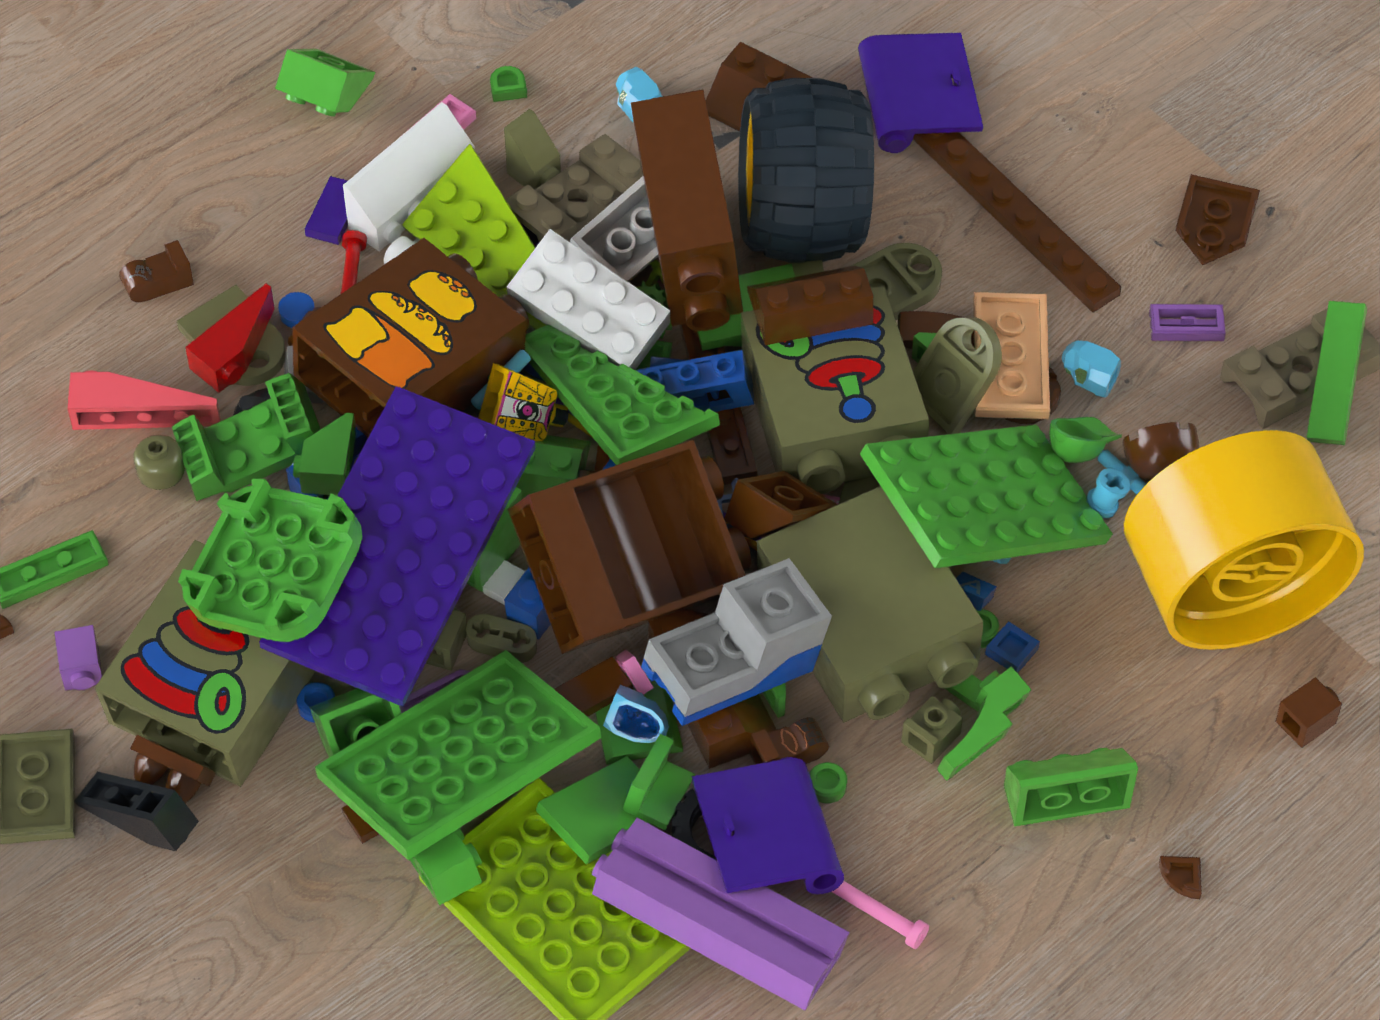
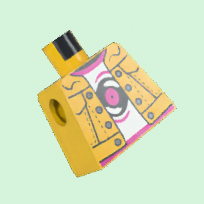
M493 363L478 419L531 440L543 441L546 438L549 425L556 427L565 426L569 411L565 405L555 403L558 395L557 390L502 365Z

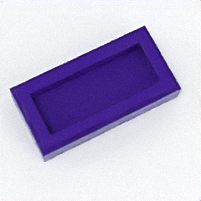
M330 176L305 227L306 237L337 245L340 244L342 236L348 227L343 184L348 180Z

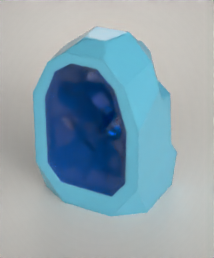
M622 685L619 686L603 724L612 733L639 743L655 742L660 734L666 736L669 728L665 713L655 701L644 697L641 692Z

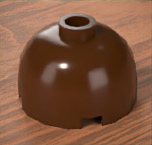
M1169 422L1137 430L1138 438L1130 441L1129 435H1127L1122 443L1128 465L1141 479L1145 481L1152 480L1157 474L1178 459L1199 449L1196 426L1188 423L1189 429H1181L1179 422Z

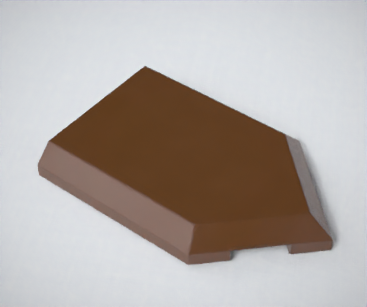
M1191 174L1175 231L1202 265L1245 247L1260 190Z

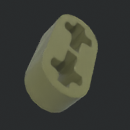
M479 614L472 617L466 625L468 645L478 653L495 657L507 650L521 663L531 660L537 652L535 631L525 624L490 614ZM484 629L490 630V634L486 633L483 638L477 637V633H482ZM520 639L526 640V644H521L520 648L513 647V643H518Z

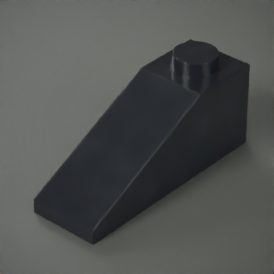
M98 771L74 800L79 807L145 843L172 851H177L199 822L175 790Z

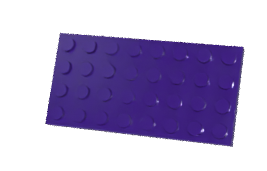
M396 386L337 495L343 498L361 524L363 537L359 551L326 616L315 630L303 638L290 642L261 638L259 641L260 648L404 707L536 449L535 441Z

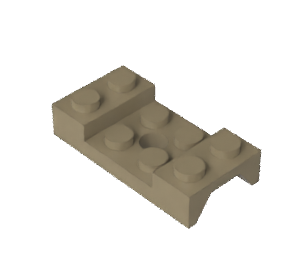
M603 134L580 150L579 161L538 188L533 189L530 185H526L506 200L520 223L537 236L539 243L549 229L570 242V239L643 176L641 162L608 135ZM575 198H580V199L585 200L586 202H584V203H582V202H573V203H572V202H570V200L575 199Z
M1328 308L1313 315L1311 324L1259 351L1253 345L1224 360L1220 378L1224 383L1236 381L1252 400L1258 424L1262 429L1312 404ZM1365 326L1356 381L1380 369V344ZM1302 364L1309 367L1311 371L1308 373L1297 372L1293 366Z

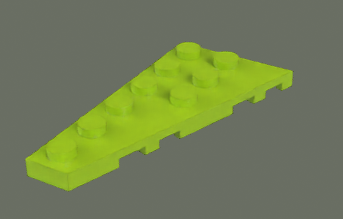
M471 144L465 148L402 224L403 228L419 241L425 238L445 255L449 256L452 253H456L464 257L473 267L478 281L498 297L502 294H508V284L535 249L532 240ZM526 311L529 318V326L534 330L546 326V324Z

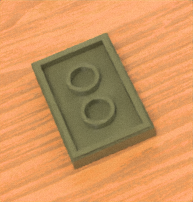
M73 728L0 734V844L75 838V735Z

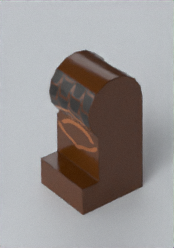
M807 717L794 722L789 727L785 726L767 733L766 729L752 733L749 754L754 764L776 761L785 757L802 759L808 764L821 758L828 751L829 744L816 720L812 717Z

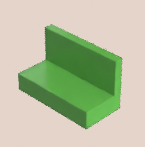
M660 734L632 782L622 810L666 830L675 814L678 802L682 801L695 773L667 761L674 740Z

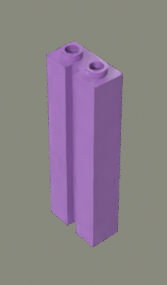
M639 818L635 819L628 830L622 828L618 832L611 846L613 851L609 856L601 855L593 869L592 876L596 877L592 892L594 896L803 1010L807 1009L839 960L849 932L765 886L726 893L717 860Z

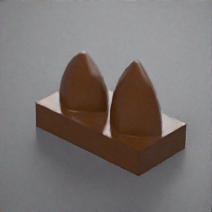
M136 735L130 747L131 750L138 752L134 763L135 781L152 785L163 776L169 767L171 770L165 788L175 790L185 804L195 795L201 783L210 787L216 775V772L139 735Z

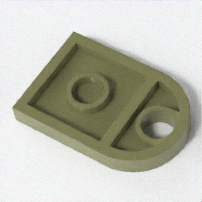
M893 244L852 265L864 268L871 288L885 287L895 320L898 319L900 312L914 311L930 302L938 294L941 287L942 266L939 259L929 249L918 244ZM921 263L927 265L930 269L919 272L914 270L912 266Z
M234 285L178 319V330L191 343L248 297L237 285ZM270 321L250 362L251 364L254 360L264 359L268 361V364L261 368H254L249 364L247 371L235 384L252 386L264 383L273 378L283 367L286 355L284 339L279 330Z
M962 317L946 322L939 329L913 370L927 414L948 434L961 432L1000 369L1002 359L1001 345L995 331L985 321L975 317ZM974 330L979 333L981 338V344L977 350L971 344V334Z

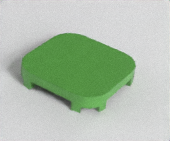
M252 479V485L241 488L231 496L225 492L217 502L222 514L192 571L186 569L181 571L178 582L182 586L184 601L198 620L210 626L272 641L290 642L305 637L315 630L326 616L359 551L363 537L361 524L343 498L332 493L327 500L273 488L266 479Z

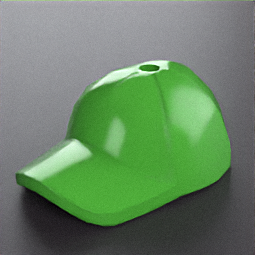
M1095 417L1057 418L1050 423L1049 435L1052 449L1063 461L1069 463H1083L1093 460L1099 456L1107 443L1122 438V434L1111 431Z

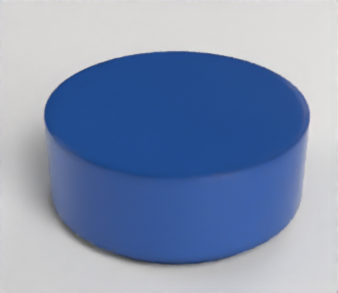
M293 292L285 295L278 305L281 322L290 328L298 324L308 311H312L315 308L313 299L302 292Z
M320 682L305 685L296 699L298 712L301 717L315 723L309 707L334 698L335 693L333 689Z

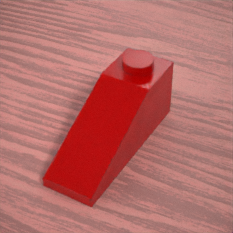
M267 283L185 347L189 369L218 393L229 385L237 383L249 367L275 310L271 286Z

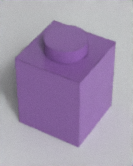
M93 625L55 631L59 670L65 691L72 689L85 690L97 685L103 674L99 646Z

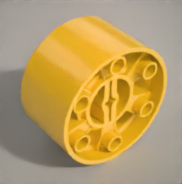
M1264 430L1243 433L1215 441L1185 455L1162 470L1143 487L1132 501L1124 520L1125 537L1169 633L1177 642L1197 649L1215 650L1244 646L1268 639L1301 624L1331 604L1347 589L1358 574L1364 559L1363 543L1314 446L1304 437L1287 431Z

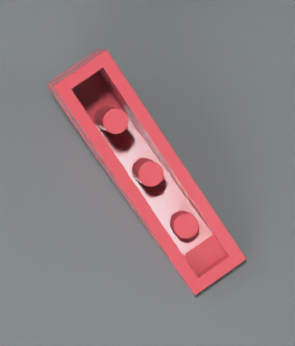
M93 370L70 372L68 412L73 430L167 428L174 426L193 414L203 427L211 426L221 421L216 398L111 372H97Z

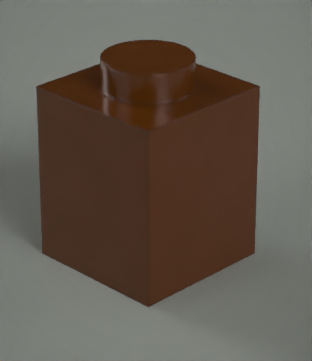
M1315 677L1280 702L1275 722L1303 748L1337 723L1342 703L1330 687H1325Z

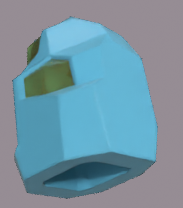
M638 67L621 73L616 82L617 93L619 94L617 104L633 123L631 102L663 97L657 84Z
M1076 340L1070 343L1062 354L1063 366L1066 372L1072 375L1075 385L1094 393L1096 396L1105 398L1109 395L1116 383L1121 367V360L1111 350L1089 341Z

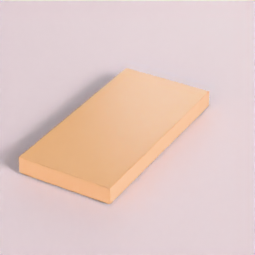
M974 292V317L985 321L993 328L998 336L1002 352L998 374L975 408V417L1049 419L1047 294ZM974 330V348L977 350L981 344V338L979 333Z

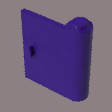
M961 33L874 35L860 42L858 53L877 141L881 150L890 153H900L910 146L914 134L983 131L982 118Z
M785 757L776 761L692 776L694 790L726 893L803 879L806 890L818 895L832 892L843 883L844 874L807 765L802 759Z

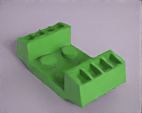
M291 373L265 381L271 399L207 428L202 426L194 414L172 426L175 439L182 450L183 463L196 501L221 492H234L251 484L252 479H262L291 466L295 455H301L304 440L321 429L306 387Z

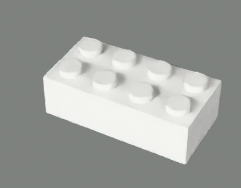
M549 229L507 286L508 294L519 301L525 311L544 324L550 325L579 340L582 348L592 353L598 350L607 355L608 361L616 366L624 364L636 370L670 324L669 309L551 229Z

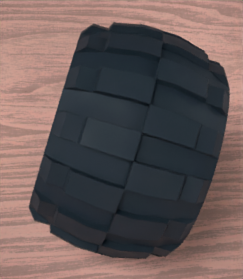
M788 78L769 82L766 88H753L744 101L739 140L738 197L740 228L743 241L751 251H763L766 257L789 263H804L817 260L825 262L842 258L845 252L856 253L865 243L868 236L873 203L874 135L868 100L860 90H848L845 84L822 78Z

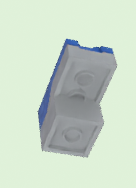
M790 558L724 584L715 613L649 639L641 668L651 682L655 680L658 686L667 691L674 701L672 712L680 724L684 726L812 672L832 615Z

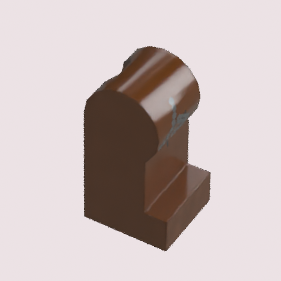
M178 240L165 244L164 252L145 258L146 260L131 261L121 268L119 277L132 301H149L194 285L190 262Z

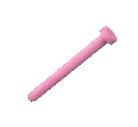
M843 881L839 888L832 891V893L905 936V944L913 949H917L928 933L929 925L922 920H918L916 923L911 922Z

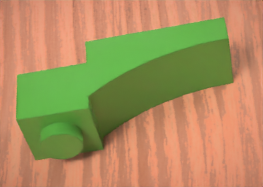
M1012 666L1002 674L997 670L992 672L979 684L982 690L975 702L980 708L973 727L962 741L944 756L937 768L946 781L1003 739L1013 723L1007 718V715L1022 705L1031 692V688Z

